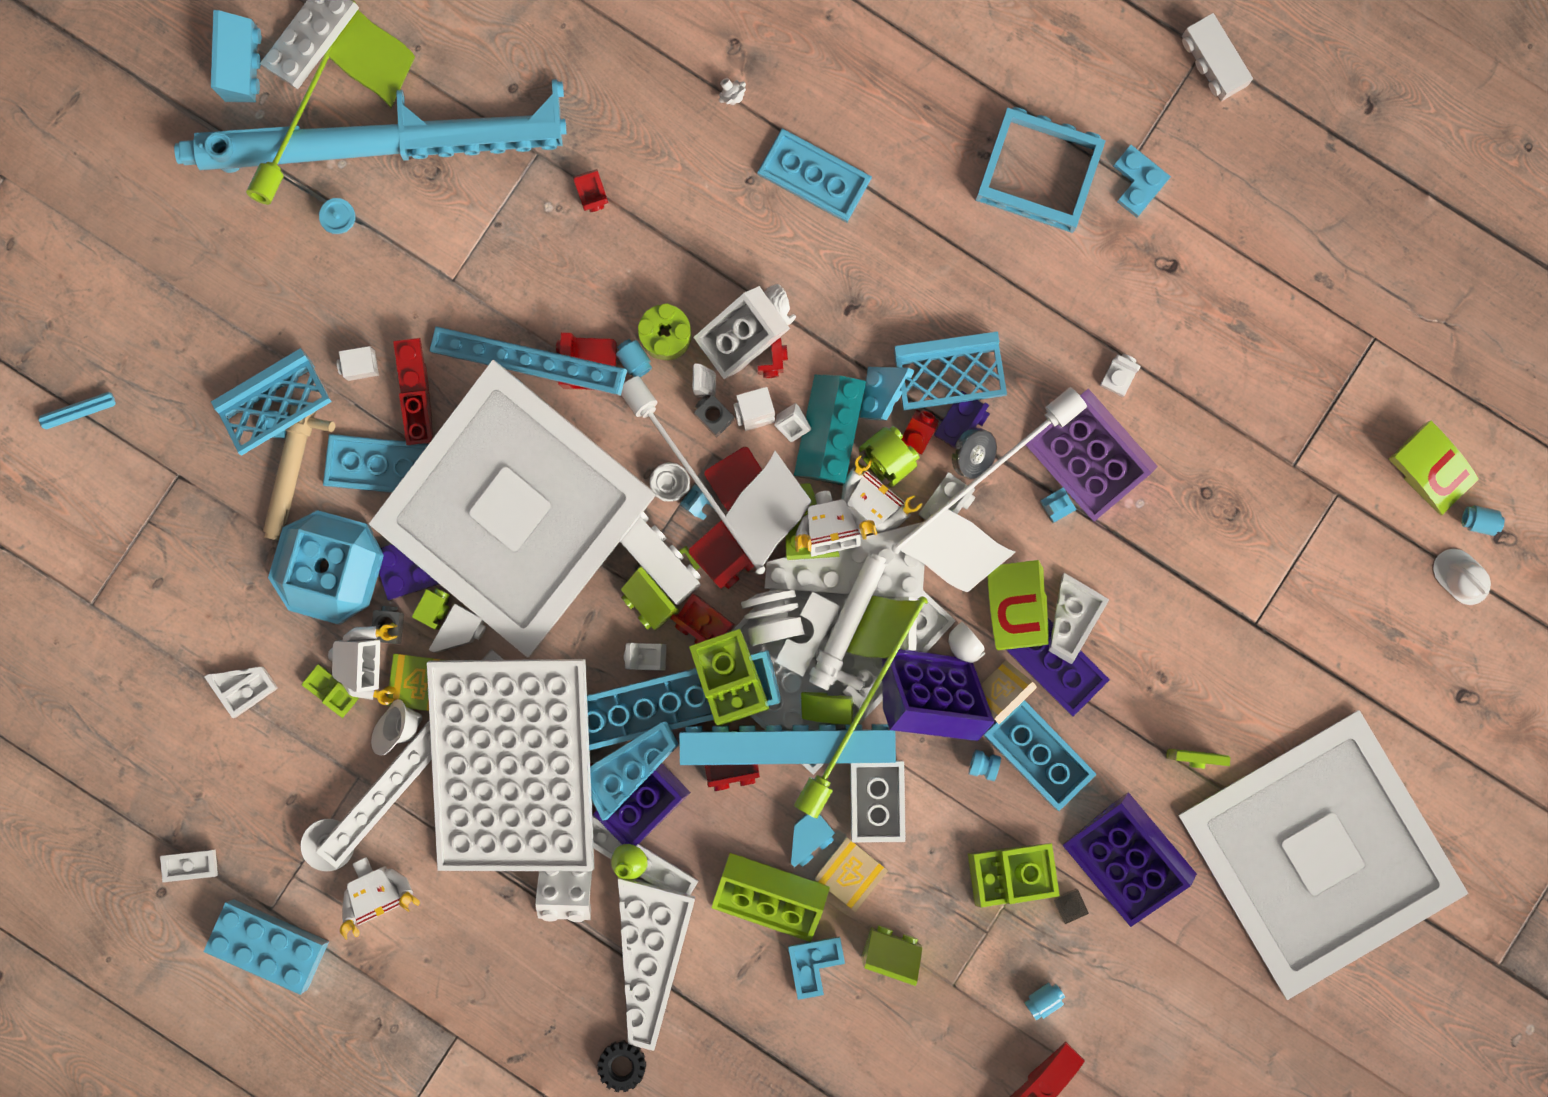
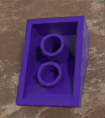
M661 763L607 820L602 821L598 811L593 815L622 845L632 844L637 846L691 792Z

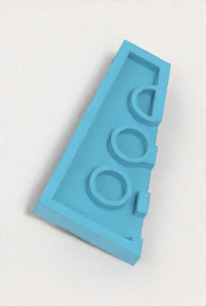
M667 721L658 724L590 766L591 799L602 821L607 820L679 746Z

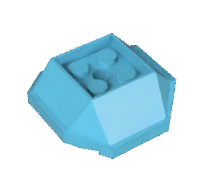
M317 510L282 528L268 579L288 611L341 625L370 605L384 555L369 524ZM327 560L329 568L326 572L322 573L320 564L322 561Z

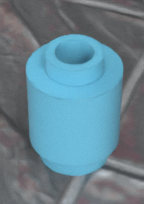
M628 339L617 347L619 351L616 353V356L629 375L642 377L652 369L650 365L651 360L637 340L632 342Z
M1474 505L1473 507L1467 506L1463 512L1462 527H1466L1468 531L1495 536L1504 527L1505 519L1499 510Z
M1048 982L1029 995V999L1024 1003L1037 1021L1041 1017L1043 1019L1062 1007L1064 1005L1062 999L1065 996L1057 984L1051 986Z

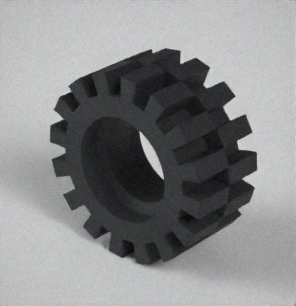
M620 1040L618 1043L616 1041L611 1043L610 1046L604 1049L598 1060L597 1072L601 1077L600 1081L602 1084L605 1083L607 1085L606 1088L609 1090L613 1088L615 1089L614 1092H619L620 1090L628 1092L629 1089L632 1088L633 1090L642 1081L646 1062L644 1053L640 1051L641 1048L629 1045L625 1040ZM619 1056L627 1057L632 1063V1070L626 1076H618L612 1070V1061Z

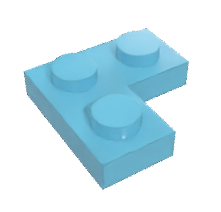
M1130 145L1113 166L1133 182L1117 203L1138 218L1171 176L1134 146Z
M840 936L788 946L798 1000L824 995L819 969L845 964Z

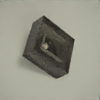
M1077 888L1053 899L1064 924L1089 914Z

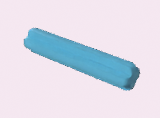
M106 392L40 415L39 422L42 428L49 429L116 405V401L112 393Z

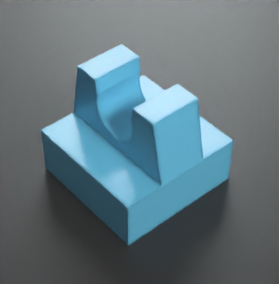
M696 484L679 504L686 511L703 520L707 516L702 512V508L705 504L712 507Z
M1064 487L1040 500L1052 523L1077 510Z

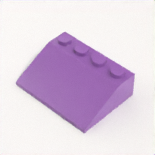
M1088 388L1080 395L1087 405L1082 412L1064 427L1059 425L1054 427L1052 424H1049L1025 445L1094 522L1147 478L1158 466Z

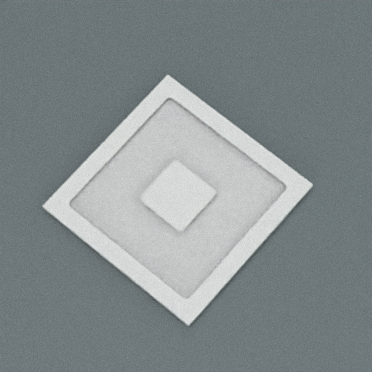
M492 360L370 521L369 525L528 658L657 494L498 362Z
M1360 710L1355 711L1178 815L1286 1000H1289L1469 894Z

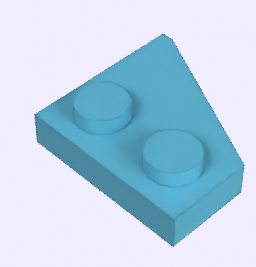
M868 367L860 418L866 420H887L893 410V405L903 393L900 390L907 377H912L914 370L900 367Z

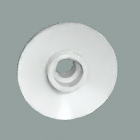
M322 819L314 822L305 830L301 839V852L303 858L311 867L320 871H334L343 867L352 857L354 849L336 869L316 853V849L341 821Z

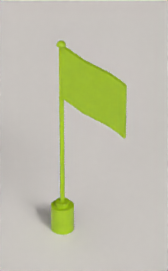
M357 10L326 51L273 162L259 164L247 188V195L259 203L271 204L284 177L281 168L277 164L329 58L348 76L376 93L392 108L397 98V90L401 89L415 59V55L401 41L373 24Z
M872 595L846 653L866 658L888 659L823 776L816 775L815 779L809 777L794 806L816 819L820 815L833 791L829 788L831 782L827 778L924 603L928 604L926 597L921 596L918 600H892Z

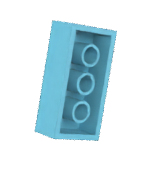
M1025 700L1000 724L995 721L983 735L1057 811H1060L1097 775Z
M233 899L225 902L203 952L301 995L308 990L329 941Z

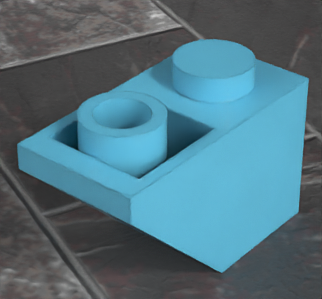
M806 814L794 824L791 864L794 867L798 864L803 867L814 857L811 854L818 847L823 850L834 841L831 836L835 834V831L821 814L817 819Z

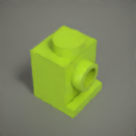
M435 588L434 592L426 589L412 618L433 629L439 630L442 625L437 622L439 619L443 620L449 610V606H447L449 594L438 588Z

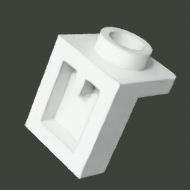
M1116 355L1100 386L1124 397L1141 366L1136 364L1137 360L1129 355Z
M853 673L851 674L852 676L859 678L861 680L864 678V676L861 673H859L857 676H855ZM843 683L842 686L845 689L841 693L845 696H853V704L860 709L868 694L862 689L856 691L853 687ZM870 703L863 714H866L873 707Z

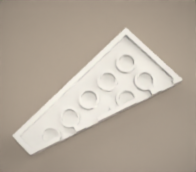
M923 522L878 533L877 535L866 536L867 539L865 540L860 538L859 547L840 550V557L787 560V557L769 561L766 565L765 589L849 595L866 558L870 557L871 553L886 559L884 563L886 567L873 595L890 598L916 597L918 599L923 596L925 564L902 551L899 553L893 552L892 545H897Z

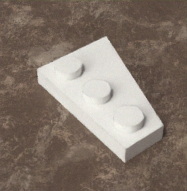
M1066 573L1061 577L1049 651L1072 664L1109 599Z

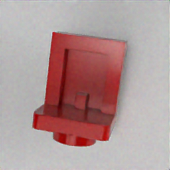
M598 169L574 176L573 179L583 210H589L590 212L602 210L604 205L608 203V199Z
M781 338L771 344L773 365L757 366L758 375H763V378H777L779 373H784L783 361H788L787 345H782Z
M916 409L901 440L907 447H913L917 453L922 455L939 420L928 411Z

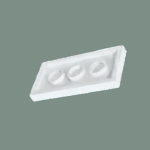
M307 0L260 64L266 70L299 89L359 7L351 0Z

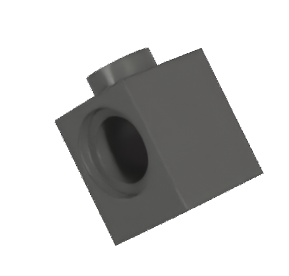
M714 395L709 398L703 397L695 405L697 409L694 412L695 417L716 438L735 421V417ZM711 408L720 411V417L715 421H710L705 417L706 412Z
M382 606L381 611L373 610L372 626L380 629L383 620L388 617L393 620V624L397 625V627H393L388 632L390 636H398L397 638L388 641L383 640L381 637H377V639L381 643L401 644L404 613L397 612V607Z

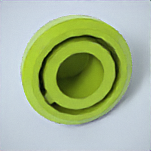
M623 844L614 850L611 857V867L619 878L633 880L640 877L647 869V857L639 847L632 844Z

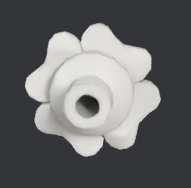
M729 78L723 79L720 83L723 90L719 93V102H725L730 105L740 103L745 95L746 83L744 81L739 82L738 80L731 82Z

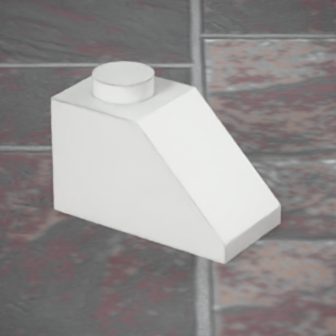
M454 604L429 650L438 653L473 643L475 639L479 640L486 629V626L483 625L484 621L475 613L458 604Z

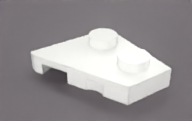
M264 667L208 674L205 676V679L232 718L238 717L278 689Z

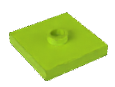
M1170 748L1167 750L1166 759L1189 762V767L1205 769L1206 764L1230 766L1231 759L1229 755Z

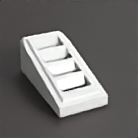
M701 364L693 365L692 389L694 396L698 398L706 396L709 398L712 395H716V373Z

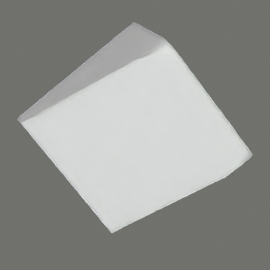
M796 403L776 416L774 425L790 442L811 430L809 423Z

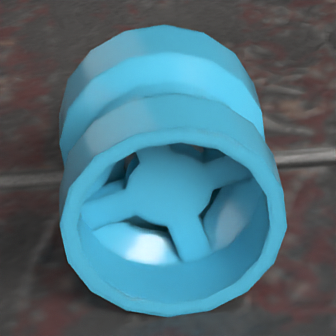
M975 749L968 774L973 776L984 775L987 780L995 781L1001 763V756L993 754L988 757L983 751Z

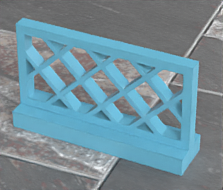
M998 331L895 346L894 358L897 367L903 368L902 365L913 363L920 368L913 380L909 377L905 379L910 383L907 388L905 381L900 388L903 392L901 394L903 410L1007 396ZM994 352L995 362L990 369L978 361L983 353ZM964 356L972 362L965 372L952 364L957 357ZM932 360H939L946 365L939 376L926 368ZM974 364L987 372L979 383L967 375ZM995 367L997 368V374L993 371ZM949 368L961 376L954 386H951L942 379V376ZM923 371L935 379L928 390L916 383ZM991 375L999 381L1000 390L989 391L982 384ZM963 379L976 386L971 394L964 395L956 389ZM938 382L950 390L945 398H937L930 393ZM912 386L924 393L920 401L908 403L907 392Z
M301 348L211 401L214 409L219 413L237 452L241 456L332 402L314 369V364ZM309 371L310 376L307 384L297 383L298 378ZM288 386L284 398L275 396L278 389ZM295 388L304 389L301 400L291 399ZM311 391L320 392L322 396L320 399L313 403L307 402ZM261 399L265 400L262 411L252 410L256 402ZM272 401L282 403L278 414L268 412ZM288 404L297 405L298 408L295 414L285 416ZM238 413H243L239 425L230 422L229 419ZM250 415L259 416L255 428L246 426ZM266 418L275 419L273 427L268 430L262 429ZM243 431L252 432L251 439L242 445L240 439Z

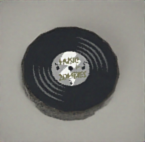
M970 428L965 431L955 444L957 449L955 454L952 453V464L957 474L970 480L976 479L993 465L996 458L997 444L993 434L982 428Z

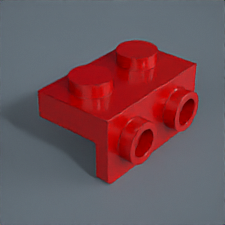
M696 594L691 595L678 615L673 614L670 617L676 623L674 627L685 635L690 633L696 638L694 641L696 644L729 633L736 625Z
M758 764L704 765L708 788L714 787V791L729 789V783L740 782V786L755 784V778H760Z

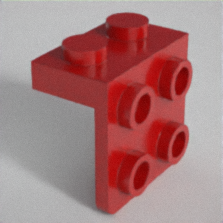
M561 332V339L556 342V353L616 367L617 342L614 339L577 338L572 333ZM558 382V385L563 389L594 390Z
M742 447L708 468L704 474L726 511L729 512L739 495L760 474L762 468L750 449Z
M722 520L689 549L691 557L721 590L724 587L729 590L740 580L738 575L744 569L749 572L755 567Z

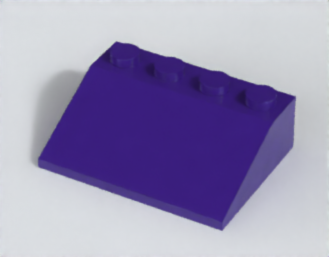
M899 649L882 679L883 711L889 730L979 741L995 722L974 664L971 662H966L952 656ZM882 658V668L888 658Z
M1129 792L1108 806L1063 844V847L1130 927L1191 887L1197 875Z

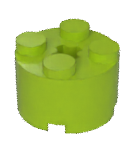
M666 303L650 308L644 313L638 325V334L642 346L653 358L675 360L681 357L689 348L692 336L689 320L683 311L671 304ZM663 328L666 330L670 329V336H660V330Z
M894 426L891 428H881L859 447V452L861 453L864 450L867 455L863 458L866 465H868L871 459L872 463L869 469L881 481L885 478L890 481L887 485L889 487H894L917 467L916 461L920 458L913 447H907L901 440L903 436Z

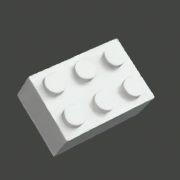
M760 286L743 293L693 338L723 379H726L741 371L786 333L790 327Z
M896 760V763H850L851 841L905 842L904 761Z

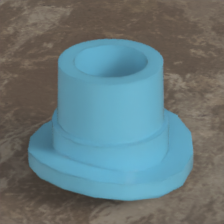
M332 198L327 200L320 209L319 220L321 226L329 233H345L355 223L356 214L354 208L346 200Z

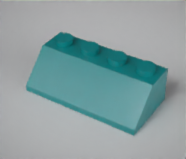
M814 374L806 413V420L811 430L801 437L794 476L841 486L845 484L866 381L838 375Z

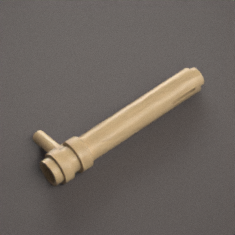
M290 406L289 414H295L298 406ZM316 412L285 429L287 431L263 528L265 538L279 541L282 528L287 524L307 437L311 436L312 428L333 432L335 429L334 422L315 418Z

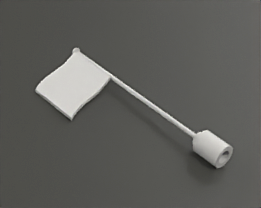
M639 376L625 382L621 396L635 416L650 417L757 569L756 573L763 574L765 571L763 565L777 544L801 520L811 503L810 498L777 452L774 451L766 467L742 491L725 516L653 414L656 410L657 400Z
M1072 387L1065 390L1045 407L1047 411L1045 414L1047 420L897 545L893 544L892 551L895 553L902 551L921 561L947 583L965 592L970 591L1011 557L1015 551L996 543L971 521L950 511L948 508L1049 424H1052L1054 427L1056 425L1064 427L1082 412L1087 405Z

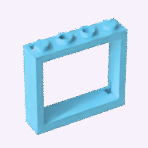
M1007 107L975 201L1073 233L1077 228L1106 140L1100 139L1101 136L1093 132L1083 133L1077 131L1070 124L1063 123L1059 125L1053 123L1046 116L1038 115L1035 117L1027 114V111L1022 108L1013 107L1011 109ZM1011 122L1093 149L1072 215L989 188Z

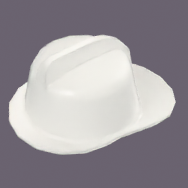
M1448 549L1440 553L1434 561L1433 571L1435 578L1456 600L1462 604L1474 605L1487 597L1491 586L1490 576L1468 553L1459 549Z
M399 699L393 701L374 727L371 739L374 753L380 756L385 755L397 743L411 741L422 720V715L405 707L403 701Z

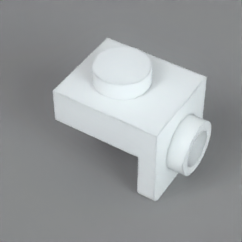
M626 643V650L624 652L625 669L665 670L666 644Z

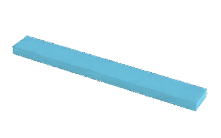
M436 326L429 350L432 353L489 365L492 360H495L506 370L620 396L627 373L626 369Z

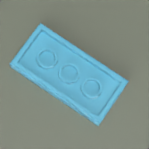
M783 128L757 172V175L846 223H848L872 179V176Z
M329 434L323 486L392 493L429 444L406 445L405 441Z

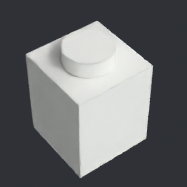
M370 346L339 351L340 359H337V369L339 374H343V377L348 381L379 376L376 353Z

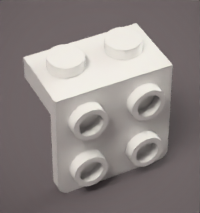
M539 871L535 903L538 918L545 921L569 919L572 922H582L583 920H591L590 891L592 871Z

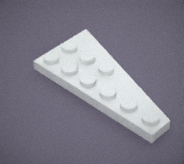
M618 877L628 1044L654 1051L695 896Z

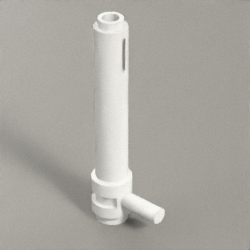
M871 553L870 557L866 558L823 652H819L816 658L818 663L815 668L812 667L809 673L811 675L810 683L828 691L830 685L833 686L835 681L838 680L859 691L862 689L863 680L841 671L843 666L842 659L886 567L884 564L886 559Z

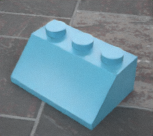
M213 10L211 88L225 102L256 103V94L260 92L257 69H260L261 58L260 54L257 53L258 44H261V30L252 19L220 10Z

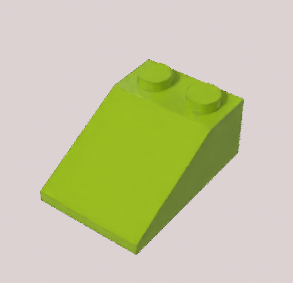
M643 567L637 569L621 588V591L625 594L621 597L630 609L635 607L641 615L638 619L647 630L652 627L656 631L673 614L679 612V609Z
M878 925L877 929L871 927L861 956L864 969L916 986L923 949L921 944L917 943L918 939L907 934H903L902 938L892 935L893 930Z

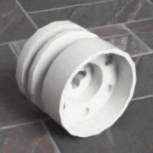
M794 590L764 592L741 602L742 609L752 607L755 609V612L744 615V618L746 620L757 619L758 625L747 629L751 646L804 635L801 617H788L787 613L798 608L797 603L785 604V600L796 597Z

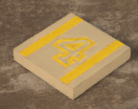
M1007 660L981 684L993 719L998 724L1037 688L1029 678Z
M846 837L814 879L820 884L829 886V891L856 912L888 870Z

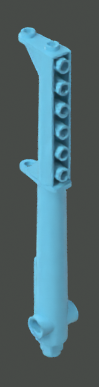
M552 79L553 94L534 115L422 121L405 107L403 90H397L398 124L300 129L299 126H296L278 164L401 154L404 161L409 160V156H412L414 159H425L428 155L451 157L454 153H464L465 155L472 156L480 154L481 151L500 154L509 149H516L518 152H527L531 148L542 147L543 150H554L557 146H563L562 135L567 134L566 120L561 119L559 97H564L563 81L558 82L557 79ZM290 126L194 133L193 140L175 143L177 164L197 165L199 170L221 169L226 173H234L242 167L259 166L260 163L273 162Z

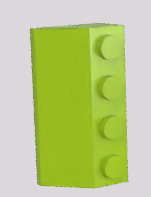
M729 853L711 908L811 942L823 913L830 887L743 856Z

